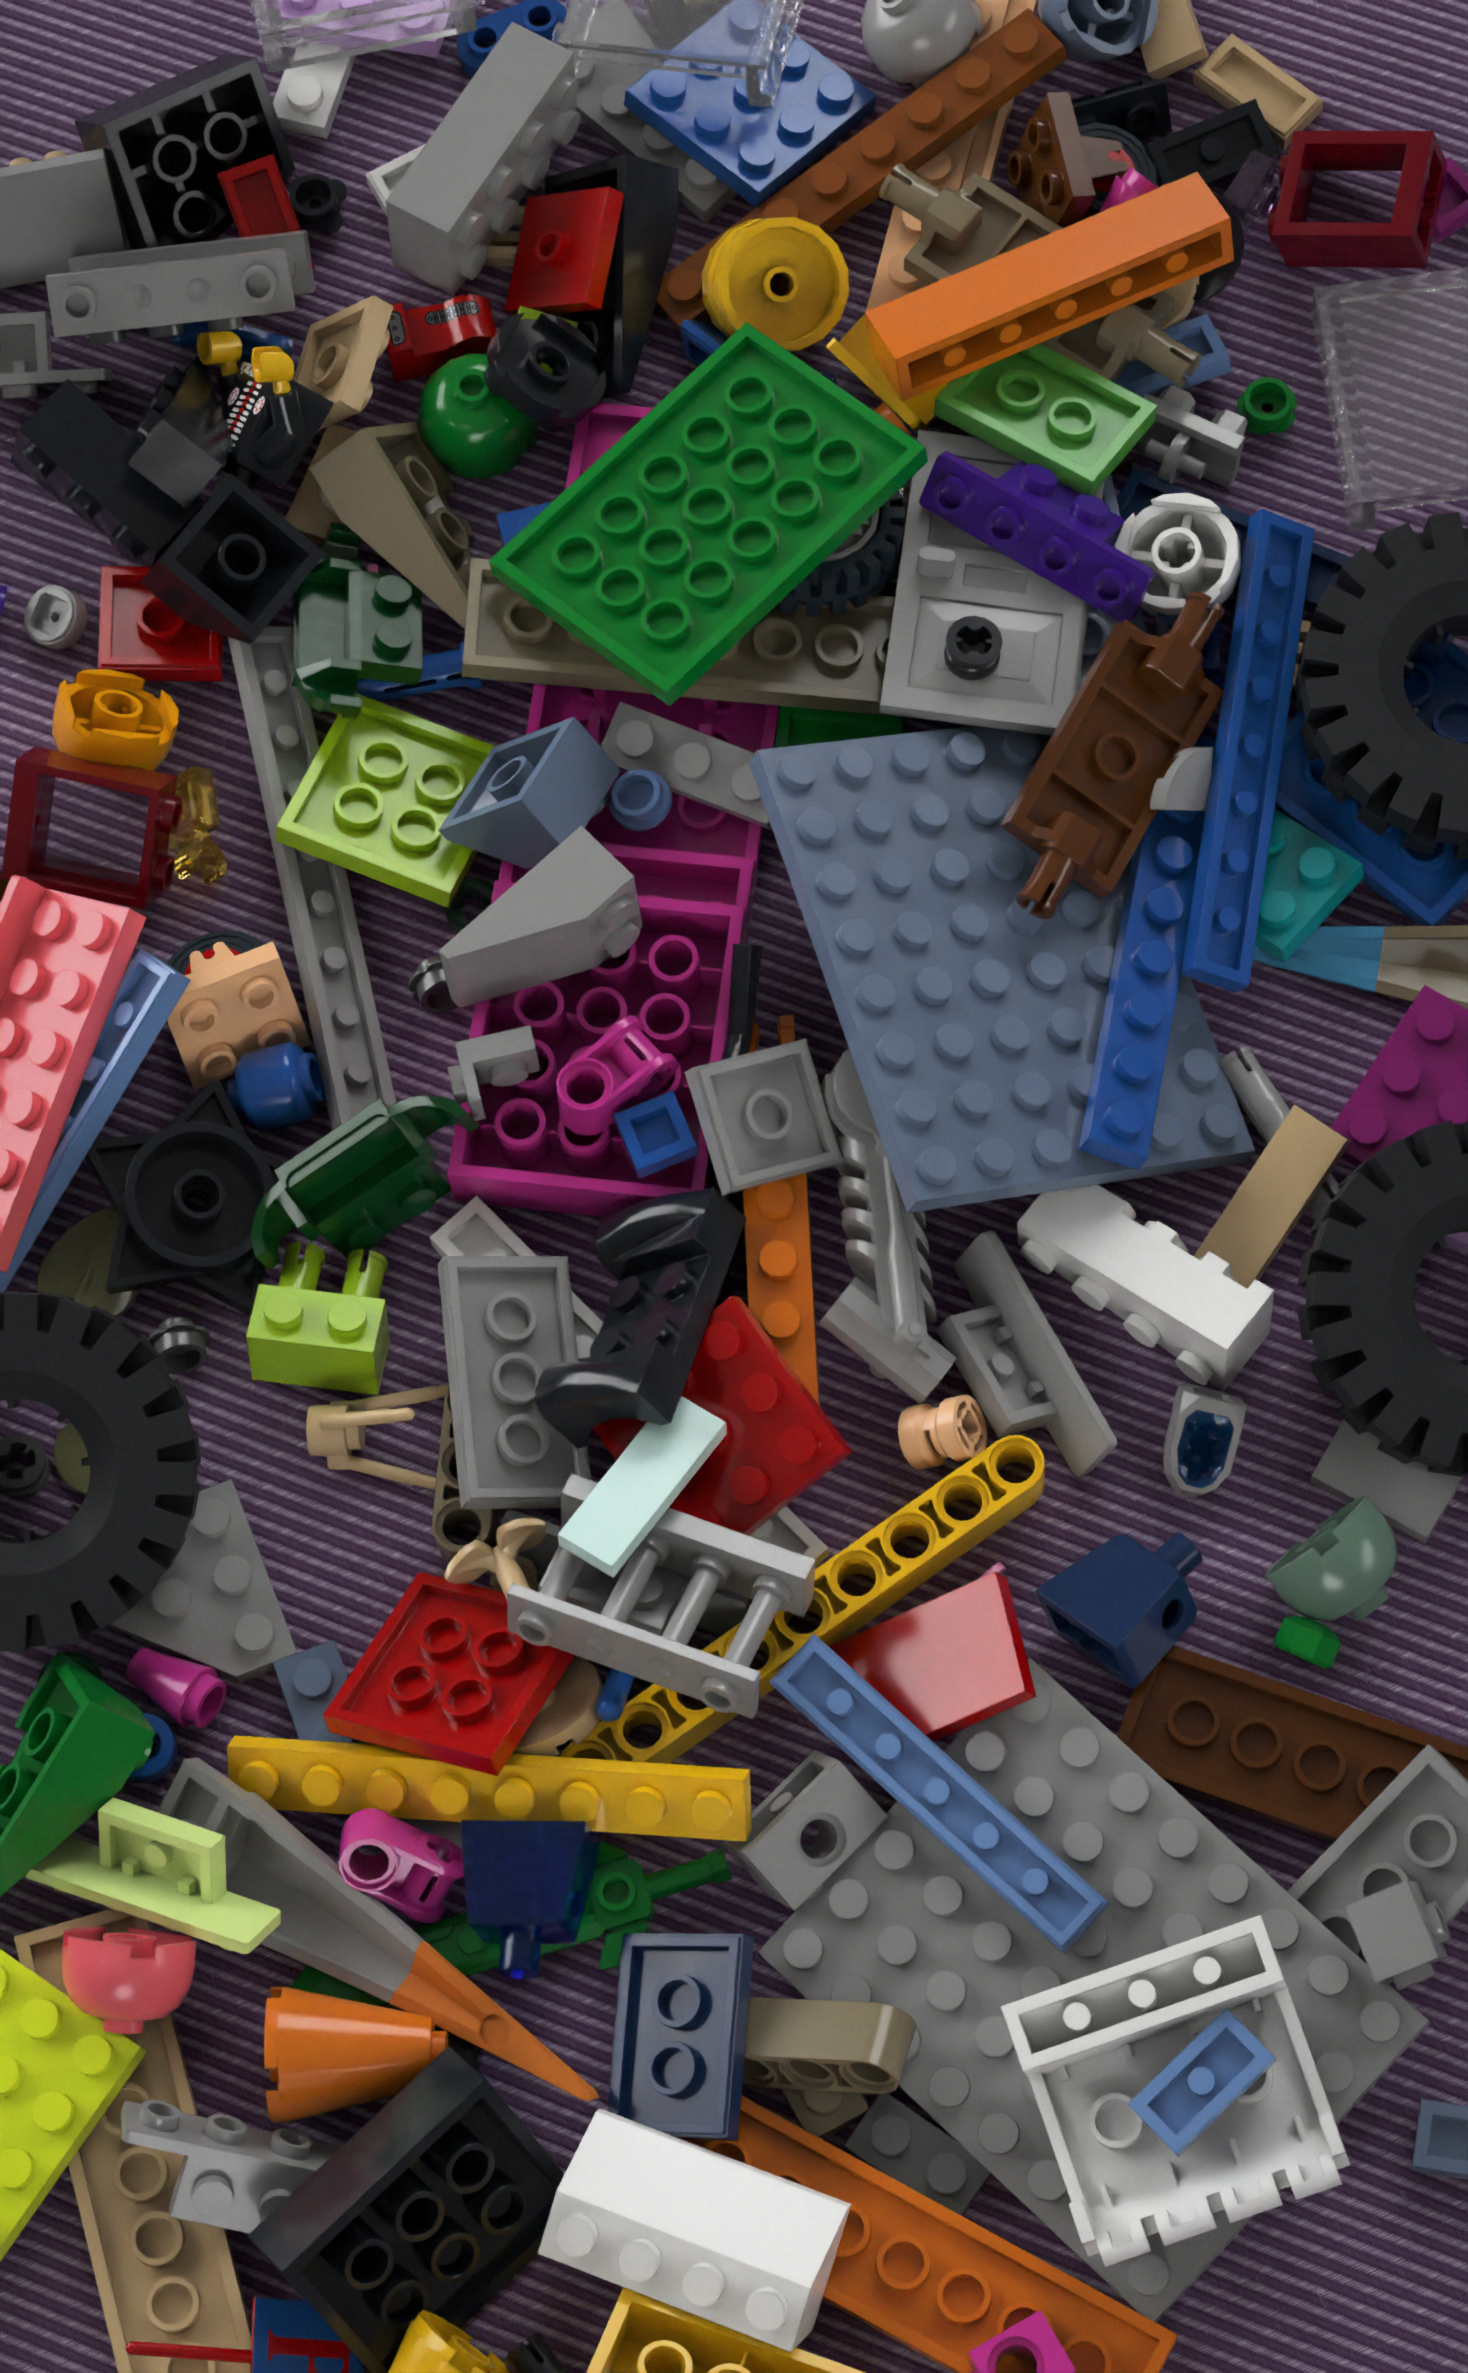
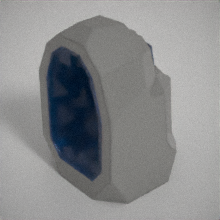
M1193 1384L1178 1385L1173 1400L1163 1455L1164 1474L1175 1492L1189 1497L1204 1495L1215 1490L1230 1474L1247 1407L1241 1398Z

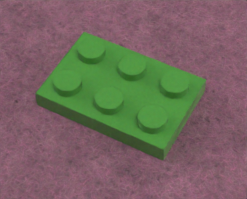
M1040 343L950 381L935 398L934 415L1020 461L1023 460L1028 464H1037L1049 469L1056 475L1059 482L1087 495H1093L1153 425L1157 412L1156 404Z

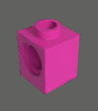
M1041 2310L968 2352L969 2363L974 2370L971 2373H996L1000 2361L1010 2354H1022L1029 2357L1036 2366V2373H1076V2369Z

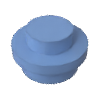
M641 769L630 770L622 774L615 781L609 799V807L616 821L622 827L632 831H646L656 827L666 818L672 805V794L666 781L653 771Z

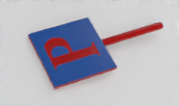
M253 2298L251 2350L130 2341L126 2344V2352L130 2355L250 2364V2373H363V2364L306 2301Z

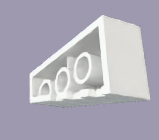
M1099 1185L1041 1193L1017 1222L1018 1245L1022 1247L1020 1249L1022 1256L1041 1272L1050 1274L1055 1270L1073 1283L1071 1286L1073 1292L1088 1306L1098 1311L1106 1307L1125 1320L1123 1326L1126 1331L1143 1345L1153 1348L1158 1344L1177 1358L1175 1360L1177 1367L1190 1379L1201 1385H1206L1210 1381L1224 1391L1270 1333L1274 1290L1256 1279L1248 1289L1245 1288L1229 1273L1232 1270L1230 1263L1208 1251L1204 1258H1195L1188 1253L1187 1247L1180 1240L1176 1231L1158 1220L1156 1222L1147 1221L1144 1226L1134 1221L1136 1212L1128 1202Z

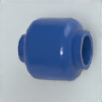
M284 1042L244 1053L237 1060L235 1078L228 1079L227 1081L228 1098L238 1116L244 1114L250 1124L260 1131H270L306 1122L316 1113L318 1102L325 1099L318 1059L312 1052L305 1053L300 1046L293 1042Z

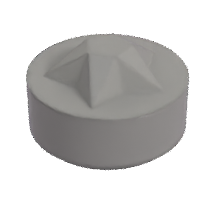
M50 585L38 590L29 600L24 614V624L28 635L35 642L55 650L66 649L75 644L84 633L88 620L87 607L83 599L75 592L58 585Z

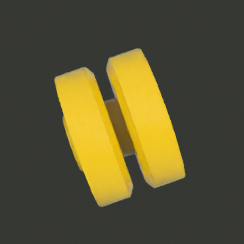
M796 217L749 219L727 230L710 249L701 274L703 303L712 323L728 339L747 322L787 351L802 350L824 339L840 321L849 297L848 267L838 244L819 226ZM775 274H779L781 278L775 285L778 296L770 288L771 278Z

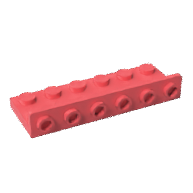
M13 875L10 878L0 903V1271L7 1273L147 918L127 907L46 889L26 877Z

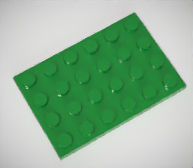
M746 322L489 560L493 576L657 698L671 706L928 462L926 447Z

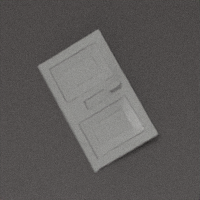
M919 430L917 441L926 447L928 462L912 477L879 713L1052 736L1079 689L1089 604L919 504L920 496L936 458L944 451L956 455L995 479H998L1020 462V460L977 437ZM1105 481L1092 496L1103 499ZM979 616L986 618L994 623L1001 632L1002 647L998 667L990 676L981 680L971 681L959 678L945 664L944 650L948 629L955 621L963 617ZM964 641L961 652L967 654L969 651L975 650L983 655L985 645L980 642L972 647Z

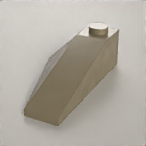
M417 422L362 428L309 467L318 482L317 492L321 501L331 512L337 514L344 524L465 629L471 554L468 547L469 541L475 536L468 520L463 518L457 519L450 508L446 496L455 489L447 471L424 442Z

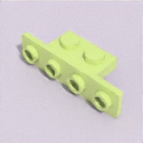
M114 1797L98 1810L99 1846L68 1836L25 1875L27 1879L50 1886L57 1891L79 1896L107 1906L114 1911L133 1915L164 1926L168 1930L181 1932L218 1945L225 1950L241 1954L250 1953L281 1924V1911L278 1908L227 1891L225 1835Z

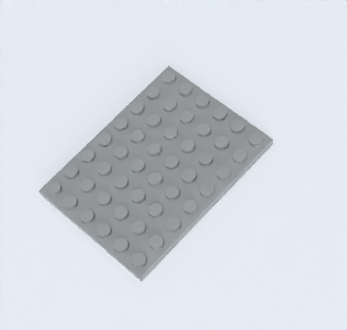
M1029 1658L1028 1665L1036 1697L966 1727L943 1752L1110 1904L1065 1955L1059 1951L899 1802H896L886 1813L888 1818L822 1883L820 1893L813 1898H807L764 1944L758 1953L806 1999L883 2003L897 2007L909 2014L914 2019L917 2027L898 2086L1138 2313L1157 2323L1255 2215L1230 2223L1225 2209L1215 2212L1213 2216L1217 2226L1216 2229L1164 2246L1159 2232L1149 2235L1147 2237L1151 2248L1150 2252L1105 2267L1100 2253L1088 2257L1085 2247L1081 2243L1068 2205L1071 2203L1030 2080L1022 2070L1001 2006L1261 1915L1337 2125L1430 2023L1426 2017L1386 1981L1375 1983L1368 1965L1039 1665Z

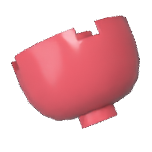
M81 1927L65 1930L62 1946L64 1986L70 2000L82 2012L103 2018L104 2031L121 2034L143 2033L144 2021L168 2016L182 2004L189 1992L195 1968L196 1940L191 1941V1936L145 1928L128 1927L127 1933H106V1927Z

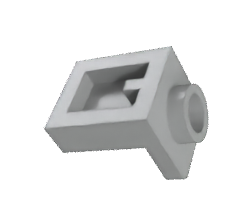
M530 1025L455 1042L460 1064L448 1067L455 1102L459 1104L468 1102L472 1118L475 1121L486 1119L479 1085L491 1082L492 1085L498 1087L510 1086L527 1079L529 1073L541 1071Z

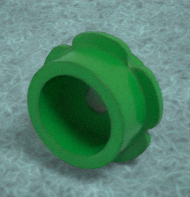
M1263 377L1253 381L1246 388L1245 393H1242L1238 399L1237 413L1246 418V428L1256 435L1265 436L1273 431L1275 433H1283L1295 421L1293 410L1297 408L1296 397L1290 388L1277 378ZM1269 405L1273 408V411L1265 413L1261 408Z

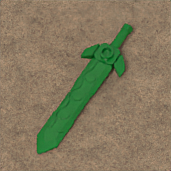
M590 1837L565 1846L566 1851L590 1872L589 1875L582 1873L496 1900L491 1905L412 1930L466 1977L506 1964L515 1965L602 1938L607 1932L608 1935H606L599 1963L600 1970L606 1971L620 1966L623 1933H650L647 1924L652 1922L655 1914L654 1900L711 1882L718 1884L731 1880L732 1875L723 1848L708 1852L705 1857L645 1875L641 1865L632 1858L629 1859L625 1850ZM307 1966L289 1987L376 2006L390 2004L311 1966Z

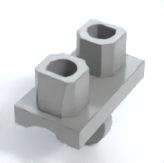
M1174 385L1168 386L1158 397L1146 393L1143 398L1157 405L1156 418L1153 425L1134 447L1145 451V456L1162 463L1158 478L1174 484L1181 472L1198 480L1203 477L1229 489L1237 477L1245 440L1246 418L1225 409L1224 411H1218L1211 422L1194 414L1196 400L1192 397L1191 393Z

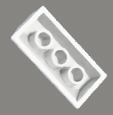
M600 2108L595 2112L558 2186L538 2254L792 2352L813 2331L851 2204Z

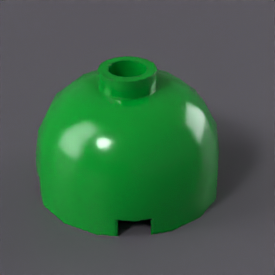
M467 354L449 360L431 374L420 395L418 425L424 442L440 463L449 466L451 473L462 478L487 479L509 472L519 464L518 458L526 452L529 445L532 449L538 439L539 424L536 420L520 412L505 397L494 394L487 387L484 380V373L489 367L487 354Z

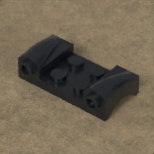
M714 1187L642 1200L609 1213L599 1224L594 1237L595 1253L601 1264L619 1280V1283L610 1295L608 1312L599 1335L595 1338L590 1348L591 1356L589 1360L582 1362L549 1365L542 1372L535 1389V1402L542 1417L577 1449L586 1447L590 1439V1431L596 1425L608 1420L635 1419L661 1426L671 1423L747 1219Z

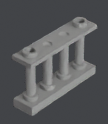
M307 230L72 256L68 259L70 273L53 274L45 277L54 338L291 312L296 310L294 295L310 294L315 291Z
M571 1473L561 1492V1529L596 1487L598 1482ZM668 1508L630 1556L601 1614L565 1602L585 1561L562 1548L539 1592L512 1583L507 1592L508 1631L518 1634L530 1644L537 1646L548 1645L701 1700L708 1707L723 1713L734 1712L753 1719L758 1710L760 1671L751 1669L749 1666L777 1611L784 1610L801 1617L805 1616L814 1598L816 1559ZM655 1567H663L691 1577L662 1636L626 1624ZM721 1588L753 1599L724 1658L687 1646L716 1589Z

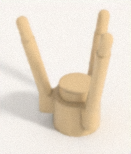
M449 1383L353 1401H331L330 1405H310L306 1419V1440L310 1456H327L328 1470H353L412 1486L435 1490L436 1477L353 1456L352 1450L364 1448L366 1425L410 1421L415 1416L412 1408H389L443 1398L446 1395Z

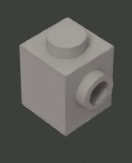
M1406 1880L1344 1906L1375 1983L1387 1982L1393 1979L1397 1990L1410 1987L1436 1976L1432 1963L1448 1957L1442 1944L1451 1939L1446 1920L1435 1901L1428 1904L1425 1903L1417 1881Z

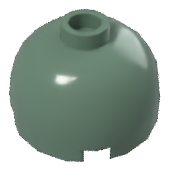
M1365 1496L1358 1497L1317 1526L1319 1528L1317 1532L1303 1544L1299 1540L1265 1573V1577L1273 1585L1275 1592L1295 1612L1312 1620L1324 1621L1336 1620L1352 1612L1359 1621L1371 1614L1388 1599L1389 1595L1382 1587L1395 1571L1398 1553L1395 1536L1384 1515Z

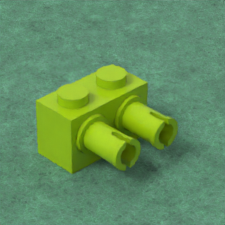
M301 1241L289 1243L285 1249V1259L278 1286L258 1285L246 1334L252 1380L378 1395L390 1346L386 1299L379 1298L384 1274L388 1268L387 1259L382 1254L370 1250L367 1266L363 1267L361 1265L364 1249L353 1250L348 1255L347 1271L341 1294L316 1291L321 1267L324 1265L326 1257L324 1251L319 1246L307 1242L304 1259H300Z

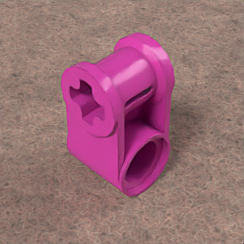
M635 1015L627 1016L615 1023L596 1043L573 1061L567 1063L559 1072L556 1085L560 1118L565 1127L573 1133L589 1136L597 1135L606 1130L615 1122L613 1114L633 1107L640 1101L651 1097L665 1086L676 1072L679 1064L671 1053L662 1054L643 1034V1024ZM586 1089L597 1091L602 1095L591 1104H580L571 1099L575 1093Z
M370 1808L357 1811L345 1821L342 1829L339 1871L345 1883L355 1890L365 1892L398 1908L405 1915L423 1923L432 1924L439 1921L445 1910L442 1901L455 1879L465 1877L471 1867L470 1858L453 1842L441 1836L426 1833L391 1816L383 1810ZM363 1845H374L381 1848L384 1852L369 1856L360 1853L356 1848Z

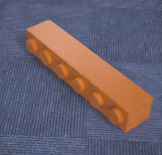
M1195 172L866 311L865 317L872 356L903 402L1234 261L1231 219L1200 174Z

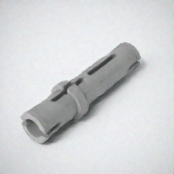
M1249 1046L1241 1047L1238 1051L1241 1056L1240 1059L1235 1051H1232L1218 1064L1226 1073L1236 1099L1266 1145H1268L1290 1112V1109L1260 1066L1253 1050ZM1332 1173L1329 1174L1308 1206L1314 1221H1316L1324 1204L1334 1199L1341 1190Z

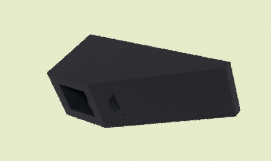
M198 356L193 359L184 372L176 366L169 371L153 393L155 397L143 412L142 417L144 418L130 436L138 445L128 464L186 509L221 468L233 445L206 365L202 364Z

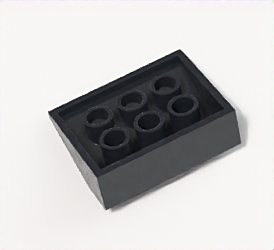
M448 2046L247 2237L370 2373H388L410 2322L417 2317L419 2312L427 2310L461 2328L538 2254L554 2197L564 2173L489 2082Z

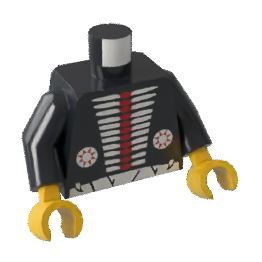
M231 331L200 333L197 337V353L200 361L204 365L220 364L222 375L216 379L224 402L221 410L233 441V445L225 459L226 464L211 494L218 490L230 474H233L251 491L254 490L259 479L283 487L290 479L334 403L292 380L294 375L293 361L280 347H255L252 350V364L242 361L238 368L237 362L241 358L242 342L235 333Z

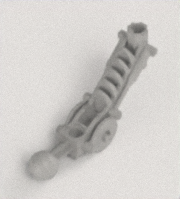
M848 1048L835 1063L832 1071L829 1074L826 1073L820 1086L844 1161L836 1165L841 1175V1178L838 1180L840 1199L845 1207L841 1212L842 1225L849 1239L845 1242L846 1259L856 1277L826 1312L819 1324L868 1362L869 1369L875 1377L879 1379L888 1378L916 1402L921 1404L951 1368L957 1357L927 1334L926 1324L935 1323L937 1317L935 1303L929 1293L933 1289V1281L930 1268L926 1262L929 1259L928 1241L922 1230L926 1226L925 1212H906L850 1049Z

